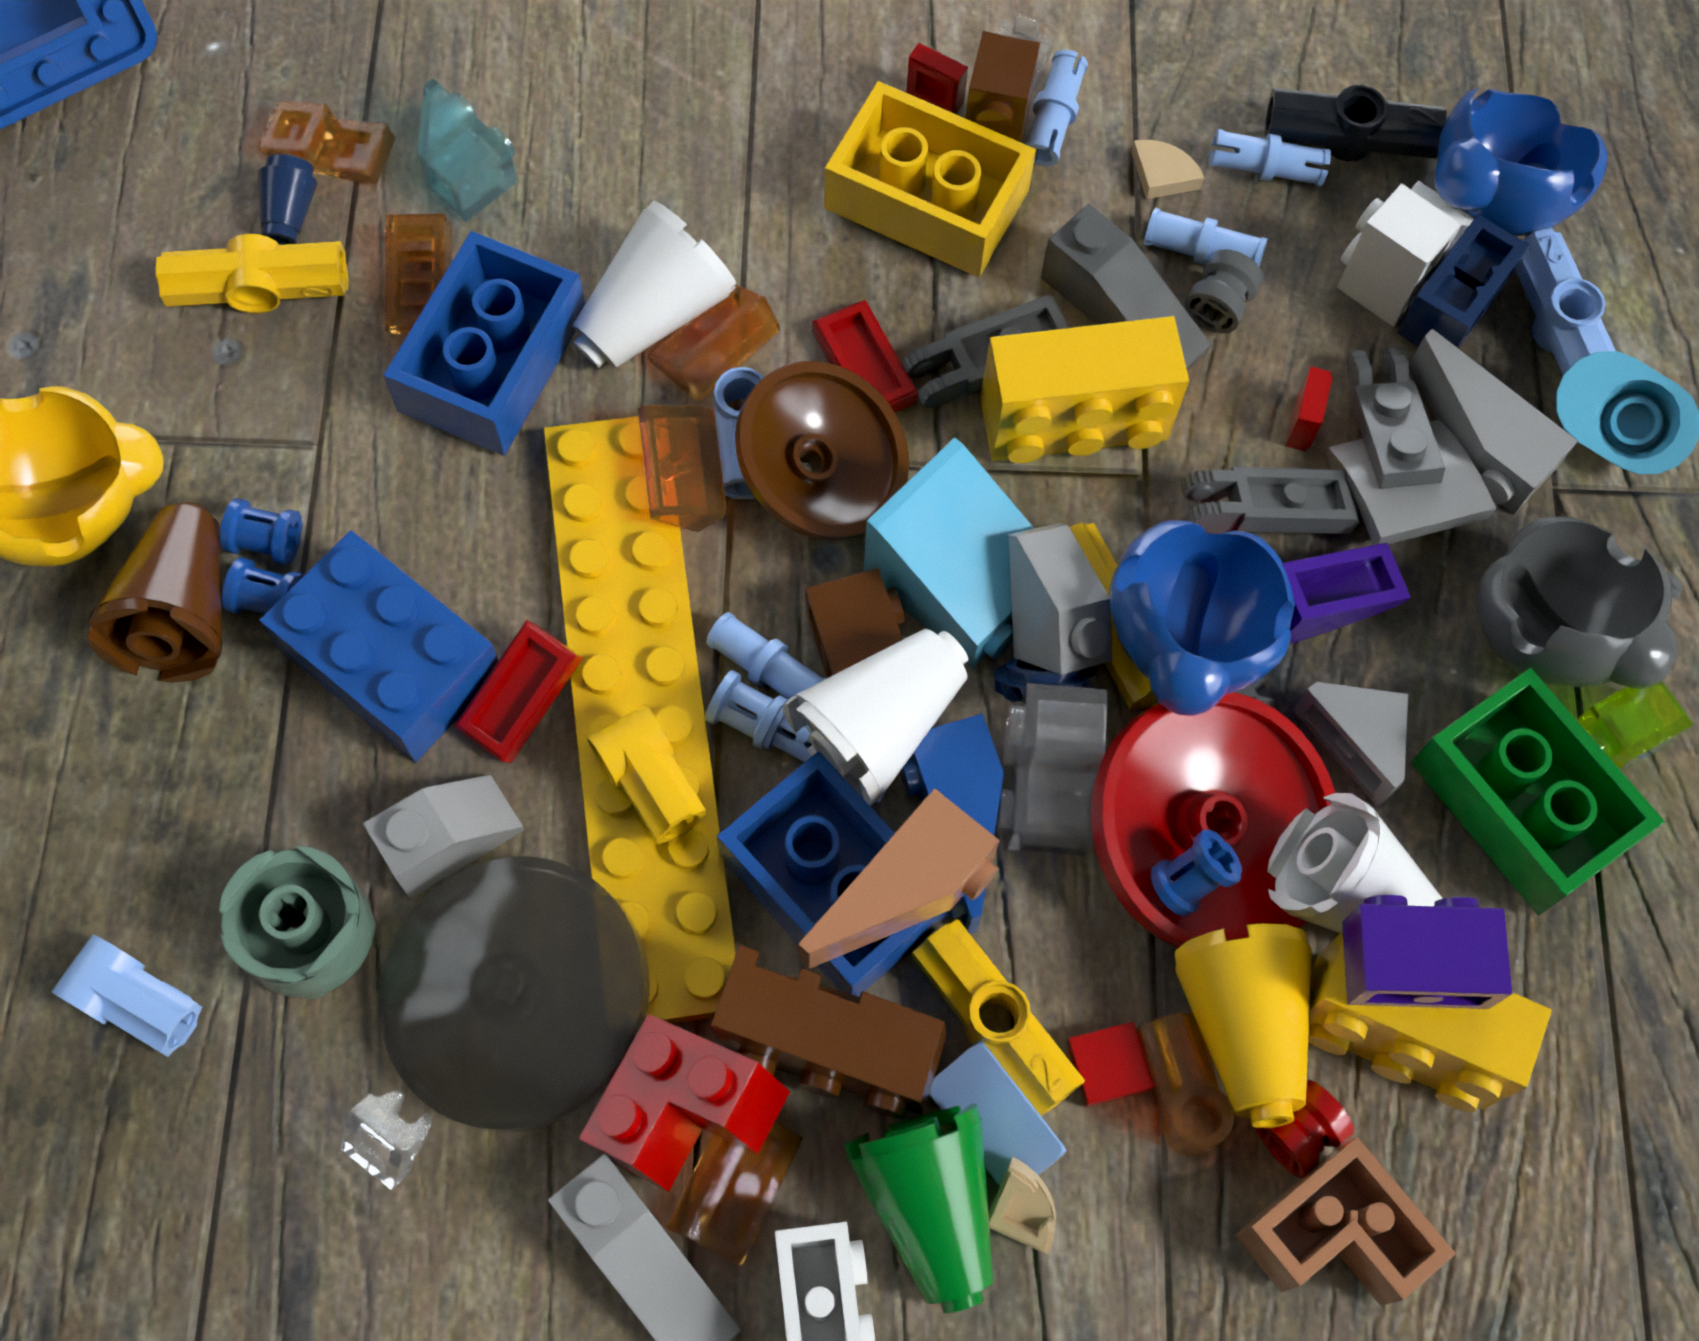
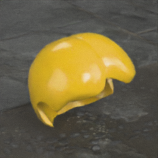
M50 386L39 388V393L25 398H0V558L24 566L49 567L66 565L93 552L124 522L131 510L133 499L152 488L163 472L164 460L162 451L156 439L148 431L134 424L117 422L105 407L86 393L63 386Z

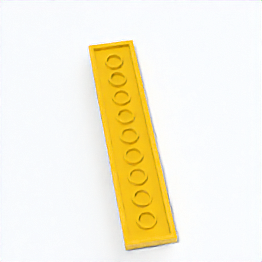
M665 413L544 427L567 647L583 657V660L571 676V687L608 1029L610 1033L639 1029L648 1014L671 1024L714 1018L736 951L724 860L719 854L717 835L720 833ZM644 704L652 711L663 728L674 751L673 759L683 775L688 779L691 787L706 809V817L693 830L674 841H667L657 845L623 788L619 787L617 789L612 784L587 740V737Z

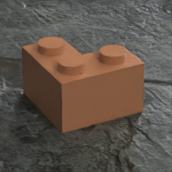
M1358 1137L1332 1151L1312 1171L1298 1180L1234 1235L1280 1292L1300 1287L1338 1254L1380 1306L1407 1298L1456 1254Z

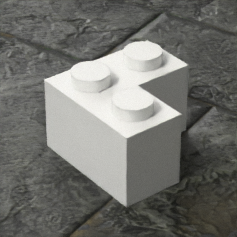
M1419 180L1411 189L1401 183L1385 202L1379 198L1374 199L1359 218L1355 229L1360 231V233L1352 240L1340 259L1347 266L1337 288L1394 327L1410 309L1417 294L1474 218L1465 211L1447 204L1437 192Z

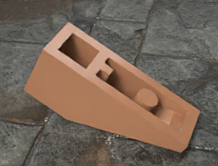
M934 788L798 944V960L808 969L945 913L951 910L964 894L972 901L975 900L999 870L992 861L994 860L1000 840Z

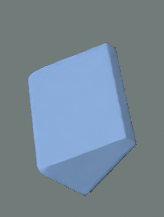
M981 1040L967 1049L934 1078L929 1097L939 1110L960 1105L962 1111L970 1104H977L980 1117L982 1118L985 1170L998 1187L1002 1182L1012 1156L1024 1162L1039 1176L1067 1152L1058 1137Z

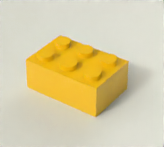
M877 81L825 166L824 209L980 278L1029 191L1036 149Z
M1169 316L990 337L980 401L991 460L1009 459L1014 463H1028L1049 454L1069 452L1074 456H1086L1107 447L1128 445L1134 449H1145L1155 446L1161 441L1168 440L1189 384L1175 317Z
M1342 931L1318 954L1311 972L1308 1042L1321 1050L1336 1055H1345L1347 1051L1372 1061L1371 1069L1382 1077L1406 1084L1411 1083V1080H1415L1437 1090L1435 1097L1442 1103L1458 1110L1475 1112L1477 1108L1483 1110L1527 1088L1552 1009L1513 992L1512 995L1490 1009L1347 1005Z

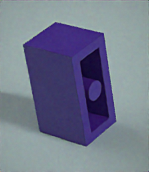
M1376 895L1365 898L1363 900L1364 904H1359L1342 921L1347 1005L1490 1009L1512 995L1504 908H1479L1478 900L1470 897H1448L1435 901L1434 906L1408 905L1407 898L1404 896Z

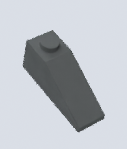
M1089 203L1048 239L1041 278L1095 324L1174 316L1187 371L1209 351L1211 347L1209 340L1134 240Z

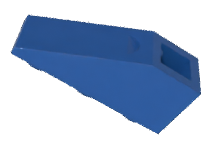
M983 713L931 728L900 770L907 795L909 797L919 795L922 803L935 788L994 835L1004 771ZM986 888L973 901L964 894L950 911L949 916L951 919L961 917L963 925L969 934L977 931L982 916Z

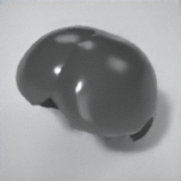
M1567 516L1545 517L1528 523L1514 536L1506 550L1505 556L1492 563L1480 579L1477 590V613L1482 631L1491 648L1520 675L1529 668H1532L1545 684L1588 687L1603 685L1611 681L1633 689H1644L1665 680L1673 670L1678 657L1676 635L1668 624L1673 597L1672 583L1664 567L1646 549L1644 550L1642 560L1628 556L1618 546L1611 531L1591 523Z

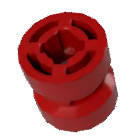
M1309 1079L1307 1080L1306 1105L1300 1110L1293 1112V1122L1273 1128H1256L1259 1138L1272 1156L1287 1171L1298 1178L1305 1177L1319 1164V1154L1324 1150V1146L1337 1148L1355 1133L1354 1125L1340 1103L1324 1087Z

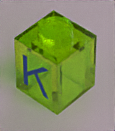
M1663 681L1644 689L1625 687L1592 705L1577 719L1580 725L1621 771L1667 747L1694 725Z

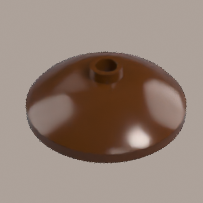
M800 361L781 366L766 375L750 391L741 406L736 423L735 446L738 463L745 482L760 505L771 516L797 533L811 538L830 541L846 540L861 536L866 533L867 520L907 483L909 452L904 431L895 412L876 388L846 368L821 361ZM800 457L810 463L812 472L802 465Z

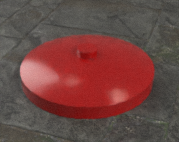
M1233 692L1224 695L1215 707L1195 716L1177 715L1165 709L1160 703H1157L1134 717L1119 732L1105 753L1098 769L1091 802V825L1096 854L1110 888L1127 912L1150 933L1177 948L1191 939L1224 929L1227 942L1249 938L1247 925L1285 924L1301 928L1307 921L1289 915L1270 899L1268 889L1275 891L1276 878L1267 872L1269 859L1279 837L1293 819L1306 808L1316 814L1331 803L1325 800L1324 797L1335 793V789L1321 757L1302 731L1279 711L1260 700ZM1209 829L1219 834L1233 848L1242 867L1241 879L1230 887L1219 886L1200 900V906L1196 912L1190 916L1183 917L1175 914L1161 901L1151 881V869L1161 860L1173 861L1192 847L1194 837L1198 833Z

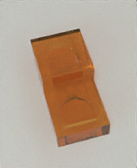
M277 100L257 147L262 154L267 156L287 154L302 158L313 166L314 173L349 181L377 184L396 137L387 123L336 119L327 104Z

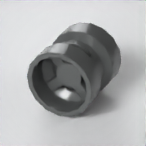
M1224 249L1212 254L1203 270L1204 280L1194 284L1184 303L1186 311L1196 323L1217 333H1231L1237 329L1246 312L1245 302L1255 298L1264 281L1263 272L1256 262L1238 251Z

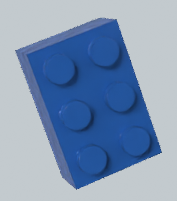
M470 231L383 375L397 412L505 456L576 332L573 324L585 306L580 274Z
M352 530L324 555L259 620L282 653L414 763L462 715L499 661L490 641Z
M817 751L717 835L719 854L728 868L789 936L799 944L891 839L895 832L829 761ZM951 910L822 963L817 967L839 991L860 996L862 991H866L941 925L949 917Z

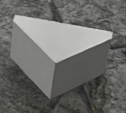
M1316 682L1305 691L1293 712L1377 807L1384 803L1405 781L1408 694Z

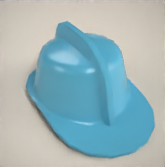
M1594 352L1578 359L1563 374L1557 388L1556 412L1563 429L1583 446L1614 465L1639 475L1660 474L1677 467L1693 452L1699 439V410L1693 397L1676 382L1638 359L1621 352Z

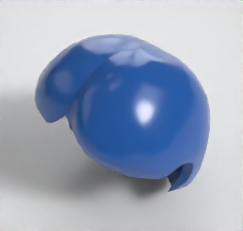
M1478 89L1468 90L1460 98L1448 116L1441 133L1434 179L1439 196L1450 206L1465 211L1473 218L1479 214L1514 236H1528L1534 231L1553 228L1575 214L1592 198L1601 185L1608 161V153L1604 141L1592 129L1562 124L1558 107L1551 100L1536 95L1492 89L1486 90L1474 100L1473 97Z
M1170 520L1160 522L1141 533L1121 555L1110 585V610L1113 623L1125 652L1140 672L1149 679L1154 696L1165 709L1177 715L1185 716L1205 713L1215 707L1224 695L1241 690L1262 679L1280 663L1287 652L1291 640L1289 628L1295 606L1293 592L1280 557L1261 537L1244 531L1207 534L1205 529L1197 523Z

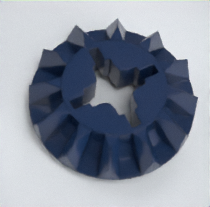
M1013 657L994 671L995 691L1011 702L1024 701L1029 706L1037 703H1046L1050 706L1057 702L1073 703L1078 697H1086L1093 693L1094 686L1097 684V669L1095 666L1061 675Z

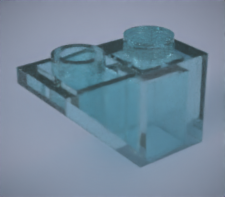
M432 78L424 84L418 156L428 188L461 219L467 222L518 182L512 156L515 155V150L510 140L496 126L488 128L476 117L472 106L460 93L453 92L450 94Z

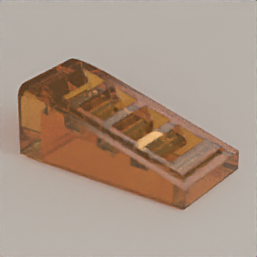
M445 213L386 215L385 331L388 334L410 332L419 316H402V306L426 305L452 262V224ZM407 242H432V250L406 251ZM432 263V271L405 272V264ZM404 284H432V293H403Z

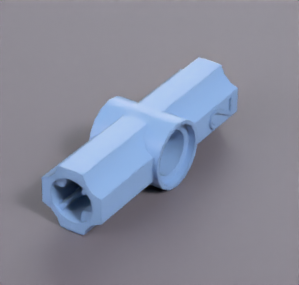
M1553 228L1534 231L1522 241L1529 244V247L1515 270L1536 315L1532 325V333L1537 344L1547 352L1554 354L1562 374L1578 359L1594 352L1616 351L1600 318L1604 313L1606 305L1604 296L1597 286L1582 279L1562 234L1554 232Z

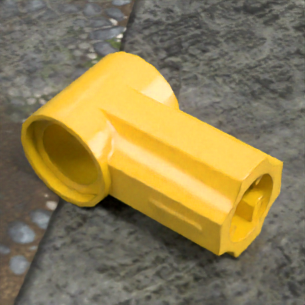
M644 704L587 737L589 745L604 772L617 789L619 787L623 788L657 845L680 838L693 830L706 817V809L691 787L688 779L683 775L673 759L674 751L670 741L648 706Z

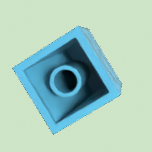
M954 437L867 520L863 572L879 568L885 588H896L903 609L926 629L933 631L937 635L941 631H946L952 635L968 656L966 664L973 669L987 654L992 659L1000 656L1013 641L1009 534L1035 528L969 450Z

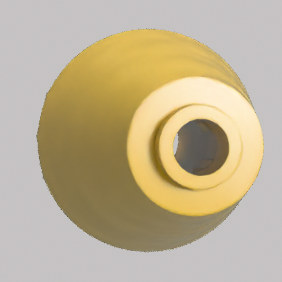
M1264 923L1247 925L1249 938L1227 942L1224 929L1208 932L1187 941L1175 951V972L1235 1114L1239 1117L1251 1118V1124L1256 1128H1273L1287 1125L1294 1121L1293 1112L1300 1110L1306 1105L1312 949L1308 944L1307 934L1303 929L1293 926Z

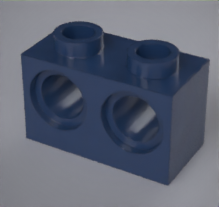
M1477 214L1417 294L1397 334L1419 347L1425 335L1433 329L1459 349L1503 289L1529 247V244Z

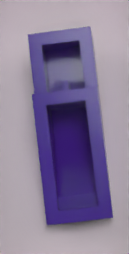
M1388 543L1282 563L1290 582L1295 602L1289 628L1291 631L1289 645L1369 618L1404 604L1411 598Z

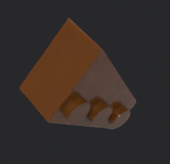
M739 944L711 1024L725 1048L759 1062L772 1075H774L776 1069L801 1077L799 1082L801 1088L824 1097L837 1099L840 1090L866 1097L864 1104L866 1108L888 1117L904 1119L906 1110L921 1115L924 1114L947 1038L944 1021L862 991L860 996L819 985L822 975L803 968L799 969L797 977H792L759 967L756 962L760 952Z

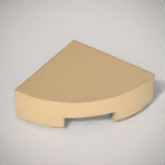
M1157 140L1134 141L1131 154L1146 199L1201 190L1204 175L1197 163L1187 153L1171 144Z
M1012 1156L988 1211L989 1228L1049 1255L1056 1229V1211L1053 1199L1047 1186L1038 1174L1024 1162Z

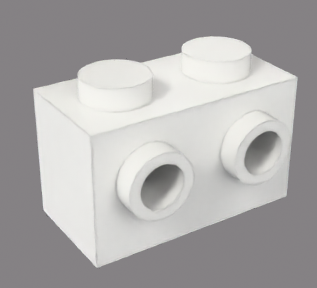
M847 1222L775 1231L787 1341H875L872 1314L858 1315L855 1285L868 1283L862 1239L849 1241Z

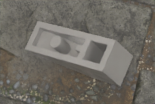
M1431 329L1425 335L1409 363V369L1435 419L1441 420L1449 428L1468 453L1482 477L1494 504L1503 506L1514 515L1558 468L1578 440L1435 330Z
M603 1154L548 1199L549 1203L656 1341H731L741 1332L735 1321L606 1154Z

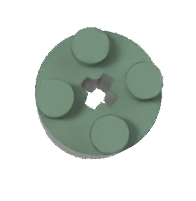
M294 846L296 849L277 852L269 850L252 857L244 863L230 878L222 893L219 912L222 914L221 938L223 945L233 961L267 989L284 996L314 1000L323 997L329 991L345 983L359 969L370 949L372 938L375 934L376 922L366 896L347 871L333 857L312 847ZM296 916L305 920L298 929L288 926L290 921Z

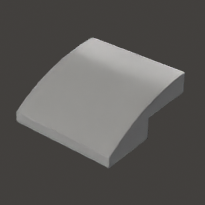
M1441 420L1429 423L1445 465L1442 483L1379 489L1363 439L1327 448L1325 453L1332 470H1343L1345 472L1353 502L1358 506L1373 545L1382 543L1392 544L1486 520L1496 510L1491 495L1468 453Z

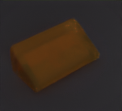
M735 284L736 288L729 294V297L678 328L651 349L647 354L649 361L689 397L697 401L703 400L715 389V384L723 373L729 369L740 367L778 334L780 325L765 296Z
M643 405L638 408L650 519L698 533L723 518L727 507L713 408L703 405Z
M775 1121L757 1155L712 1134L668 1223V1230L737 1265L743 1266L803 1137Z

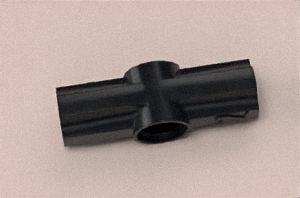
M1366 85L1349 86L1343 89L1339 95L1273 88L1268 101L1264 137L1268 134H1275L1281 136L1282 142L1324 146L1326 149H1330L1333 157L1346 162L1358 161L1369 152L1436 159L1438 157L1441 133L1447 120V110L1437 106L1386 101L1379 91Z

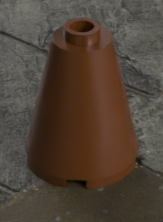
M180 502L164 506L157 512L89 616L88 644L101 659L123 672L136 676L139 666L159 670L161 672L158 681L172 683L195 681L211 674L215 669L217 660L222 652L220 525L204 507L191 502Z

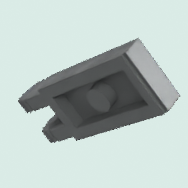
M1046 295L945 333L943 339L927 344L923 348H918L912 351V353L907 354L902 364L908 376L917 378L927 373L936 372L951 361L955 369L954 371L928 381V383L922 385L923 387L918 392V397L923 407H938L940 404L954 401L965 391L969 394L982 388L990 337L1069 328L1052 295Z
M1395 346L1385 349L1383 371L1385 378H1387V383L1372 384V369L1364 350L1348 352L1346 363L1347 376L1353 393L1351 404L1379 489L1442 483L1445 465L1415 381H1410L1409 363L1402 347Z
M1232 467L1231 470L1205 471L1204 469L1203 471L1197 470L1194 473L1190 472L1188 476L1181 480L1182 483L1180 484L1184 499H1188V502L1194 501L1195 503L1201 501L1203 503L1192 507V511H1189L1188 515L1189 521L1201 525L1209 534H1221L1234 528L1237 531L1351 534L1359 523L1348 481L1343 470ZM1228 496L1229 501H1219L1217 503H1214Z

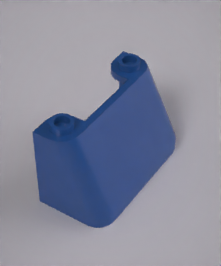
M0 0V129L128 69L149 57L156 47L157 32L142 0Z

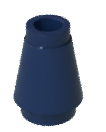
M274 154L268 156L265 166L258 170L261 235L275 240L279 245L297 244V237L300 234L318 182L313 177L314 168L308 161L292 155Z

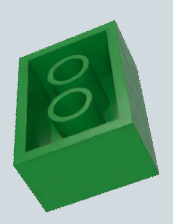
M1532 668L1526 670L1432 737L1410 762L1538 916L1665 823L1663 818Z

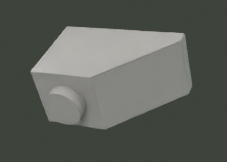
M1057 523L1009 534L1014 658L1061 675L1112 661L1110 597L1069 526Z
M491 774L422 788L363 823L395 879L410 899L524 831L522 824Z

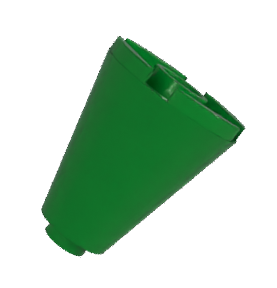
M970 1104L962 1111L959 1105L887 1125L888 1130L883 1132L884 1138L871 1141L869 1132L845 1142L843 1148L847 1161L925 1303H940L943 1313L959 1312L982 1303L984 1298L981 1291L993 1284L982 1118L980 1117L977 1104Z

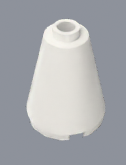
M653 201L642 211L573 324L575 330L580 334L573 342L574 345L598 368L605 361L614 368L619 367L729 297V294L736 288L734 286L736 284L734 277L713 250L702 239L697 243L683 230L687 224L667 207L656 201Z
M923 629L795 694L783 704V713L795 734L804 726L809 731V740L812 744L807 749L809 754L813 756L819 751L860 796L863 795V799L871 806L882 797L967 680L968 676L964 664L968 661V656L959 642L948 632L941 631L937 635L929 629Z
M1333 793L1324 797L1331 804L1316 814L1307 808L1304 809L1293 819L1279 837L1269 859L1267 872L1276 878L1275 891L1268 889L1270 899L1289 915L1338 933L1342 932V921L1359 904H1364L1363 900L1371 896L1400 895L1406 897L1408 905L1434 906L1435 901L1443 899L1372 806L1352 793Z

